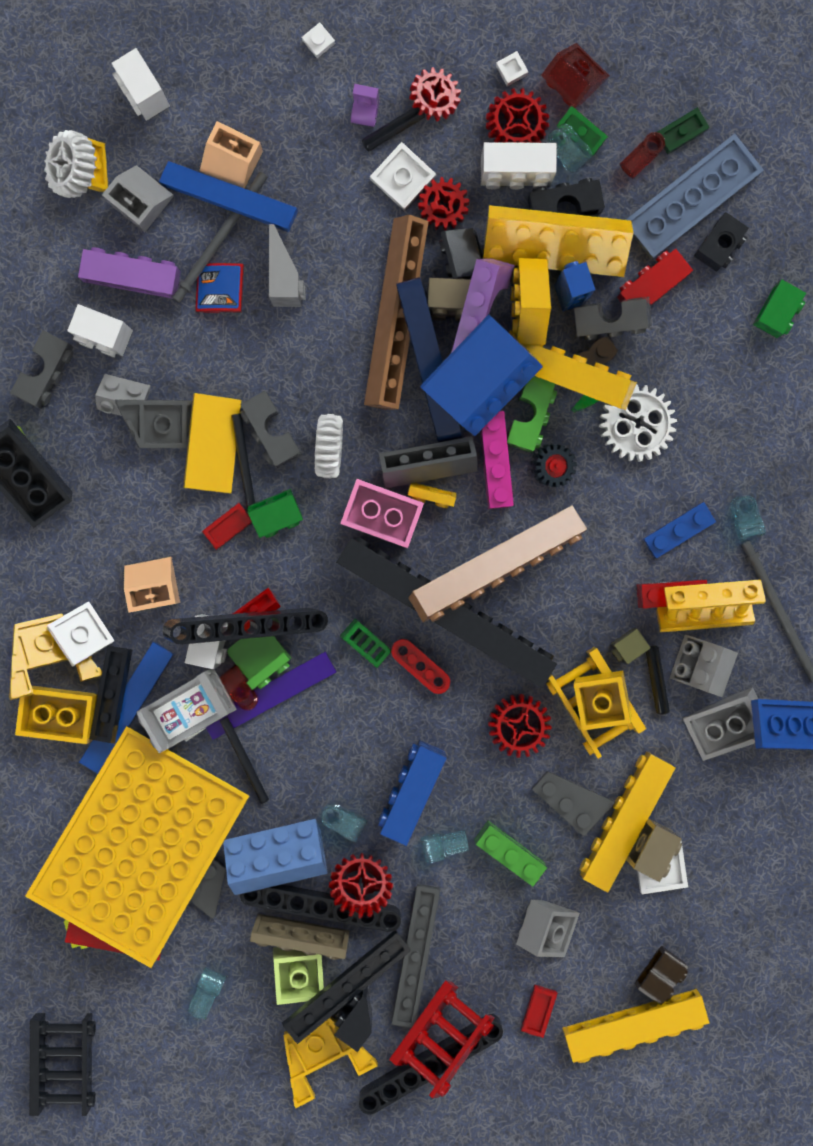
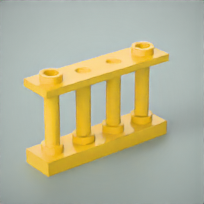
M761 580L665 587L664 593L667 607H657L656 610L660 632L753 625L755 617L752 604H764L766 602Z
M593 647L586 651L589 656L586 658V662L556 680L553 675H550L548 678L549 682L546 685L552 695L557 693L586 740L582 744L588 754L592 755L594 753L599 759L602 755L597 748L628 729L630 731L633 729L639 734L646 730V727L629 701L632 714L631 724L614 726L593 740L586 730L582 731L581 721L573 709L577 706L576 695L567 700L561 688L591 669L593 671L597 669L599 674L611 672L599 650Z

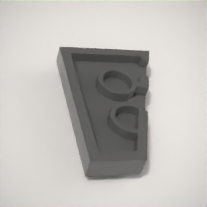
M549 771L532 787L533 791L583 836L615 804L614 800L599 795Z

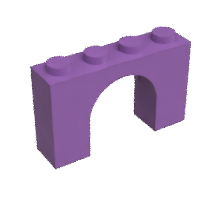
M476 259L452 352L489 314L498 292L502 289H508L515 265L496 259Z

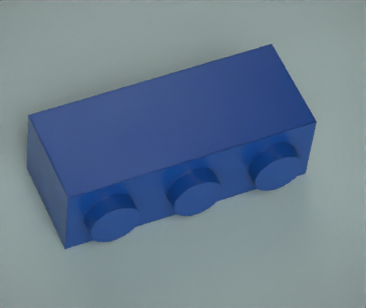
M578 261L565 265V269L561 271L554 284L563 312L579 305H585L595 291L586 262L579 264Z

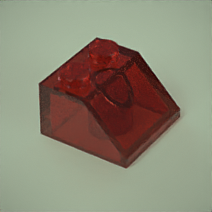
M577 43L558 52L541 74L546 80V84L556 90L567 105L574 108L583 104L610 76Z

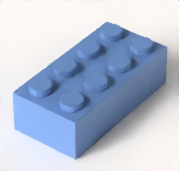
M316 819L230 838L223 842L227 881L234 895L328 874L321 830Z

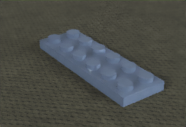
M734 133L626 219L632 222L634 239L651 260L760 175L764 171L763 168Z

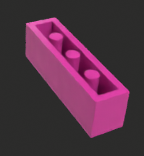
M499 411L480 431L488 509L514 506L504 411Z

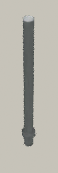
M259 172L247 190L257 193L268 177L263 172ZM231 212L184 281L179 282V288L172 297L176 302L180 303L187 292L190 293L192 291V285L241 216L240 214Z
M750 540L741 544L747 555L745 559L751 563L758 579L761 580L763 589L810 682H813V665L758 558L760 557L759 552H755Z

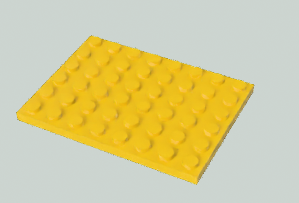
M126 726L25 897L152 968L250 796L168 749L158 753L157 749L152 746L149 738Z

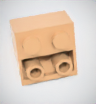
M217 121L206 142L199 172L245 189L263 153L259 141Z
M172 557L124 566V592L128 613L180 603Z

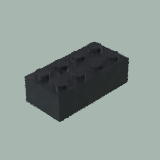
M11 419L0 426V491L27 522L35 528L70 503L73 492Z

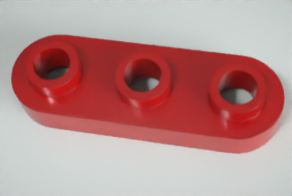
M399 639L393 644L391 649L393 658L425 687L435 694H442L448 690L450 686L448 674L407 639ZM401 646H405L408 649L405 655H401L398 651ZM418 662H423L425 664V668L423 670H418L416 668V664ZM437 677L443 680L440 686L434 684V679Z

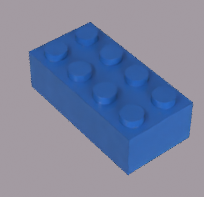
M419 740L417 745L413 743L408 753V760L410 762L408 766H402L398 775V782L400 784L398 788L393 787L389 795L388 804L390 806L388 809L383 808L379 817L378 826L381 827V835L407 846L446 761L445 751Z

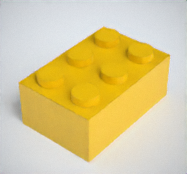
M519 258L518 268H513V283L516 284L511 286L510 300L515 301L511 305V317H515L512 320V334H516V340L521 344L545 345L551 312L548 259Z
M32 686L33 694L19 699L15 735L88 744L92 741L89 738L98 694Z

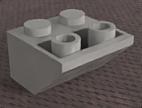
M137 165L116 176L102 194L104 199L143 232H146L174 197L171 192Z
M685 635L670 679L723 697L738 653L725 647Z

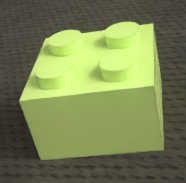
M279 947L273 948L277 1005L307 1002L324 988L322 955H307L303 951H284Z

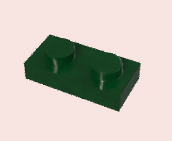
M697 107L657 131L656 136L668 155L708 131L710 127Z

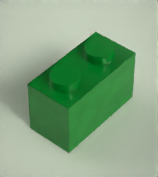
M781 279L774 285L753 325L775 338L783 334L787 335L794 324L791 321L795 313L799 314L805 305L803 298L806 292Z
M291 489L247 507L249 517L259 538L263 536L266 538L272 537L278 533V530L285 527L288 529L293 528L303 520L302 513Z

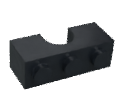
M592 178L582 179L578 184L569 185L568 182L560 183L552 189L538 187L529 193L527 199L529 210L558 213L557 205L559 203L570 202L576 207L578 215L591 216L601 214L605 208L600 179L592 180Z

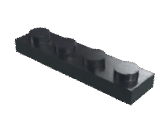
M107 646L90 740L115 743L132 649Z

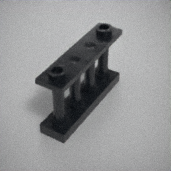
M36 1013L30 1020L29 1116H39L48 1104H82V1116H87L91 1107H94L96 1093L92 1092V1036L96 1032V1022L92 1021V1013H87L82 1020V1024H49L48 1021H45V1013ZM48 1034H82V1047H49V1045H45V1036ZM48 1057H82V1071H49L48 1068H45V1060ZM47 1081H82V1094H49L45 1092V1083Z

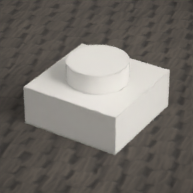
M320 22L302 37V41L316 58H319L335 44V40Z
M517 51L496 62V68L506 86L528 75V70Z

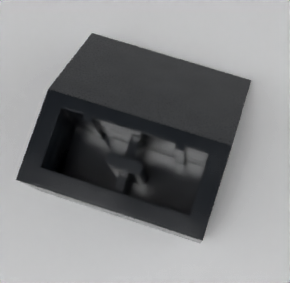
M473 228L441 232L442 240L439 241L443 255L446 254L449 263L445 264L449 278L471 280L476 259H483L477 232Z
M368 986L359 994L356 993L354 998L335 1014L337 1018L334 1022V1035L356 1052L359 1051L372 1033L373 1016Z

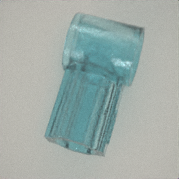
M465 829L443 835L438 833L431 834V837L427 835L420 838L426 863L438 862L445 859L446 856L470 851Z
M205 967L196 986L198 989L189 1005L188 1012L198 1019H206L215 997H218L227 976Z

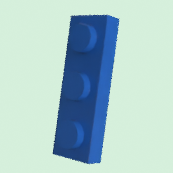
M702 502L646 536L643 540L653 557L657 559L716 521L706 504Z

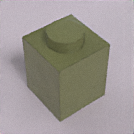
M632 628L611 643L614 648L611 653L618 662L623 661L625 664H629L651 648L637 628Z

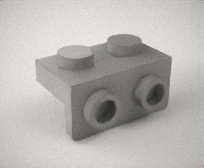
M104 374L95 394L97 409L104 413L122 416L115 404V399L147 400L150 394V385Z

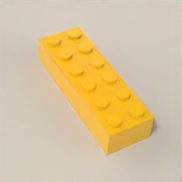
M489 205L483 259H496L518 266L519 258L548 259V269L563 270L565 265L578 261L579 264L586 262L590 274L624 277L633 237L631 220Z

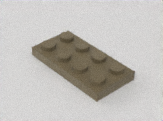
M257 914L250 942H255L263 947L269 945L276 946L284 951H303L307 955H325L329 959L337 960L340 958L345 959L350 930Z

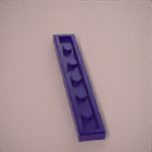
M325 651L270 681L262 689L257 688L235 700L233 703L237 710L227 716L233 728H236L337 671ZM219 720L206 727L212 740L225 734Z

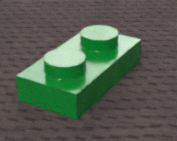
M573 106L570 107L557 124L558 128L592 156L595 155L608 138L604 132Z

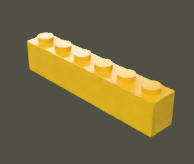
M510 330L509 333L516 339V334H512ZM522 344L543 366L534 376L617 408L627 409L637 382L630 380L632 375L619 370L617 374L608 372L609 367L597 362L594 366L586 364L587 358L576 354L573 355V358L564 355L565 350L554 346L549 350L543 348V345Z
M647 751L645 755H640L635 765L637 767L636 772L633 776L630 775L624 785V788H626L622 797L618 796L613 805L615 810L612 816H608L602 825L604 831L600 838L596 837L591 845L592 853L589 858H584L579 868L583 880L607 893L676 769L673 765Z
M697 989L673 995L668 1002H664L662 1005L655 1001L563 1027V1032L573 1063H585L595 1056H609L613 1051L619 1049L629 1050L640 1043H654L664 1036H677L681 1034V1031L701 1029L704 1025L709 1024L702 996Z

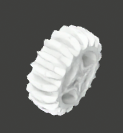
M65 130L64 132H59L58 136L53 137V143H49V150L46 151L47 157L44 160L46 163L44 172L47 173L45 180L49 182L48 187L53 189L54 193L67 198L81 197L82 193H87V187L92 185L91 179L95 178L93 173L94 169L97 168L95 166L97 157L94 156L95 148L92 147V141L88 140L87 136L72 130Z
M327 414L321 415L318 419L315 444V473L319 477L337 478L340 473L343 439V420L341 416Z

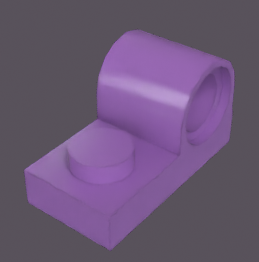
M354 84L351 123L375 127V118H377L380 103L378 88Z

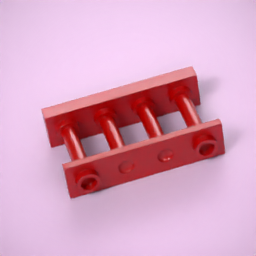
M446 980L389 1059L396 1066L409 1064L432 1084L434 1088L429 1094L431 1098H439L446 1095L451 1088L450 1081L481 1037H486L494 1026L492 1022L495 1017L488 1014L482 1019L456 997L457 994L455 992L459 987L453 982ZM446 1005H452L477 1027L469 1039L442 1017L443 1013L441 1012ZM432 1024H437L462 1046L455 1059L429 1037L427 1031ZM418 1044H423L448 1066L441 1079L414 1056L415 1053L413 1051Z

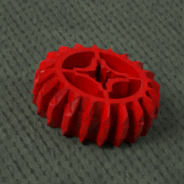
M513 88L510 95L504 90L502 98L496 96L494 98L495 104L489 105L488 110L490 112L486 114V119L489 121L486 123V129L491 130L488 134L489 138H495L494 143H541L540 139L546 137L544 130L549 128V123L546 122L549 119V114L544 113L547 108L546 104L539 105L541 98L533 99V91L525 95L524 88L520 90V94H516V90ZM513 105L523 106V108L516 109L513 107ZM501 112H503L504 118L508 122L504 130H502L498 120ZM531 113H533L536 120L534 131L530 128L531 124L527 121ZM514 118H516V121L517 118H522L521 124L519 122L518 124H513ZM518 133L523 137H512L511 135Z
M512 694L510 695V703L505 698L501 699L505 705L503 708L497 704L494 706L499 711L498 714L490 713V717L496 720L488 722V726L495 727V729L489 731V735H497L492 740L494 745L502 742L498 748L501 752L508 747V756H511L513 751L516 750V757L520 758L521 751L524 750L525 756L529 757L530 752L528 749L532 748L535 753H538L536 745L538 743L542 747L546 745L541 740L542 737L545 739L550 738V735L545 733L544 730H551L552 726L544 722L550 721L551 717L549 715L542 716L547 712V708L542 707L538 710L541 705L539 700L532 704V696L529 695L527 700L524 701V695L519 694V701H516L515 696ZM523 707L516 717L504 716L513 708ZM530 709L535 712L538 718V729L528 724ZM521 720H524L523 724L526 725L528 729L520 728L519 731L516 732L515 730L517 728L512 723H520ZM501 722L512 728L510 742L502 735ZM523 735H535L529 742L517 744Z
M363 853L360 854L359 859H356L354 854L350 856V861L343 858L342 865L336 864V872L331 873L330 878L332 881L329 882V888L332 890L330 891V896L336 897L334 900L335 906L342 904L341 912L346 911V909L350 910V917L354 915V912H358V918L360 919L363 916V912H366L370 918L373 911L380 913L381 906H387L388 901L386 899H391L392 893L390 890L393 889V883L389 881H391L392 875L386 874L387 866L380 867V859L376 862L372 861V854L368 859H364ZM358 871L355 877H348V880H344V877L349 873ZM366 872H369V873L372 874L375 878H370V877L366 874ZM360 877H361V883H363V887H364V888H363V891H362V894H361V888H360V886H359V884H358L359 881H360ZM374 891H379L377 896L365 901L367 894H374ZM346 893H352L356 900L349 897Z

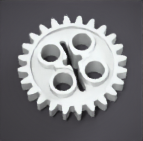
M638 385L635 386L629 402H634L638 406L637 413L629 412L628 408L624 410L612 405L603 406L607 414L600 415V418L605 420V423L600 424L599 427L605 428L606 432L601 434V437L609 438L605 443L606 446L614 445L612 453L620 450L619 458H623L628 454V461H632L634 456H636L638 462H641L643 455H645L647 460L652 459V452L656 456L661 454L659 447L664 450L668 448L665 441H673V438L668 434L676 432V429L671 427V424L677 422V419L670 418V415L675 410L667 409L671 401L663 403L664 393L658 397L655 396L656 388L649 393L647 385L641 391H639ZM650 412L658 415L659 420L657 424L649 421L648 416ZM619 413L624 414L629 419L620 417ZM639 418L641 419L640 424L643 426L636 428L634 421ZM618 423H624L627 426V433L625 435L617 431ZM646 427L655 429L657 431L656 434L652 433ZM640 433L647 435V445L639 443L638 435Z

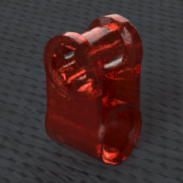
M237 664L219 676L231 699L242 710L248 711L256 707L258 695L246 683L249 680Z

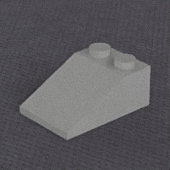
M269 224V298L273 307H302V300H306L304 280H300L299 274L275 225Z
M753 687L728 696L683 718L703 761L755 743L751 700L758 699Z

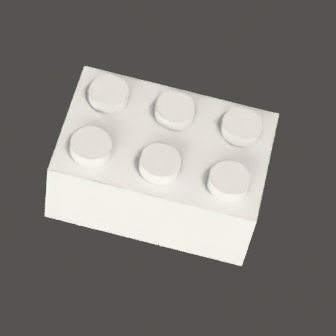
M484 142L481 154V186H486L487 189H499L500 186H510V189L515 190L522 189L524 186H533L534 189L551 186L556 174V143Z

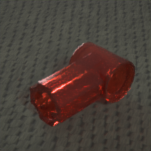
M658 132L649 133L619 164L622 170L634 179L661 153L665 146L664 137ZM647 142H655L658 150H650Z

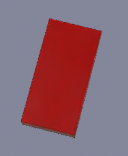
M238 503L202 532L213 547L218 550L248 527L252 521L243 506Z
M534 984L521 1025L522 1032L544 1038L558 994L557 991Z

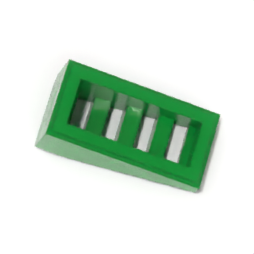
M354 619L340 635L344 641L376 668L391 653V649L357 619ZM360 628V632L351 640L350 637ZM365 634H367L368 637L360 646H358L357 643ZM372 640L376 643L366 653L364 651ZM379 646L382 647L383 649L373 659L371 657L372 654L379 648Z

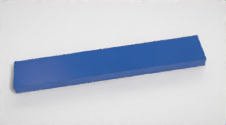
M170 161L167 162L159 180V183L164 187L268 225L274 224L276 228L287 232L290 231L298 213V209L294 206Z
M156 642L151 644L126 685L115 743L92 740L79 763L95 773H99L124 729L132 724L137 715L136 712L143 706L174 653Z

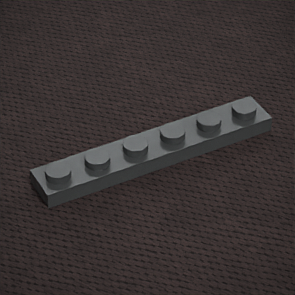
M417 883L406 941L411 951L403 957L392 1025L412 1028L417 1020L440 887Z

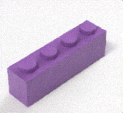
M92 247L91 250L83 249L78 278L85 283L173 299L172 297L178 289L181 271L173 262L161 260V263L152 262L151 258L138 256V259L129 258L128 254L122 252H115L112 255L105 253L106 251L95 247Z

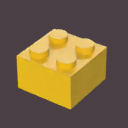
M623 671L577 677L575 679L574 690L582 731L631 724L632 714Z

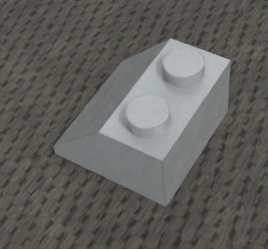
M531 900L526 910L523 925L519 930L516 945L537 957H565L580 913L544 900Z

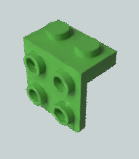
M275 636L240 639L227 651L231 659L249 680L246 683L252 690L257 686L259 689H262L271 681L270 675L275 671L280 674L290 666L287 662L292 658Z

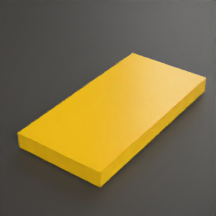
M198 393L193 394L183 488L231 494L236 455L232 415L240 414L241 400Z

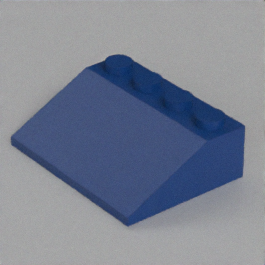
M488 314L420 387L460 425L476 436L543 366L519 341Z

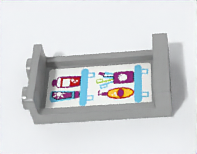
M210 669L152 704L138 710L136 713L139 723L146 729L150 737L152 746L157 749L158 753H161L237 709L215 669Z

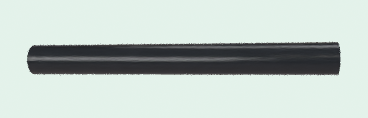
M241 414L232 415L246 507L255 504Z
M228 716L222 718L219 721L260 803L267 802L269 798Z

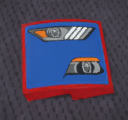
M207 264L197 278L196 312L242 313L244 264Z

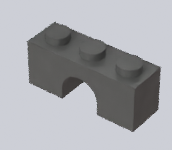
M649 297L625 299L622 301V315L618 320L608 319L604 315L602 303L575 307L577 337L584 336L585 340L599 338V334L608 333V337L622 335V331L631 330L632 334L645 333L646 328L652 326Z
M42 330L32 351L43 358L44 370L35 377L20 372L10 394L42 409L43 405L46 406L52 397L50 392L54 384L57 385L62 378L63 373L61 370L65 363L68 364L73 357V346Z
M266 391L240 404L243 408L240 414L246 424L251 422L255 429L252 435L258 445L261 443L264 445L266 452L263 454L269 465L274 464L279 468L302 455L289 432L278 437L271 436L268 433V421L279 413Z

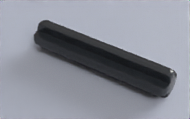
M419 107L410 109L363 138V146L367 151H371L425 118V113L419 116Z
M653 645L646 651L656 713L663 715L669 713L670 709L659 647Z

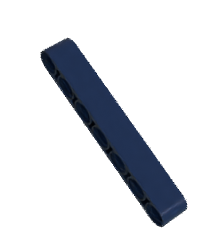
M420 277L396 283L423 383L442 364V358ZM425 392L438 443L462 437L459 423Z

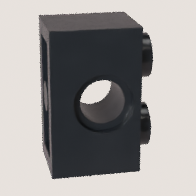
M725 212L694 254V257L716 272L721 267L726 268L734 258L731 253L735 247L740 249L746 241L745 233L749 228ZM718 239L725 240L727 248H722L718 243Z

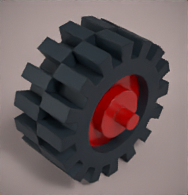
M547 444L543 448L537 449L538 453L533 454L532 457L535 459L531 461L530 465H533L534 469H531V472L535 474L534 478L539 480L540 484L560 487V485H566V481L573 479L571 475L576 473L573 467L577 466V462H573L575 456L570 454L571 450L569 448H564L565 446Z

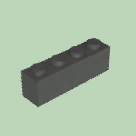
M473 437L379 453L385 488L477 472V454Z

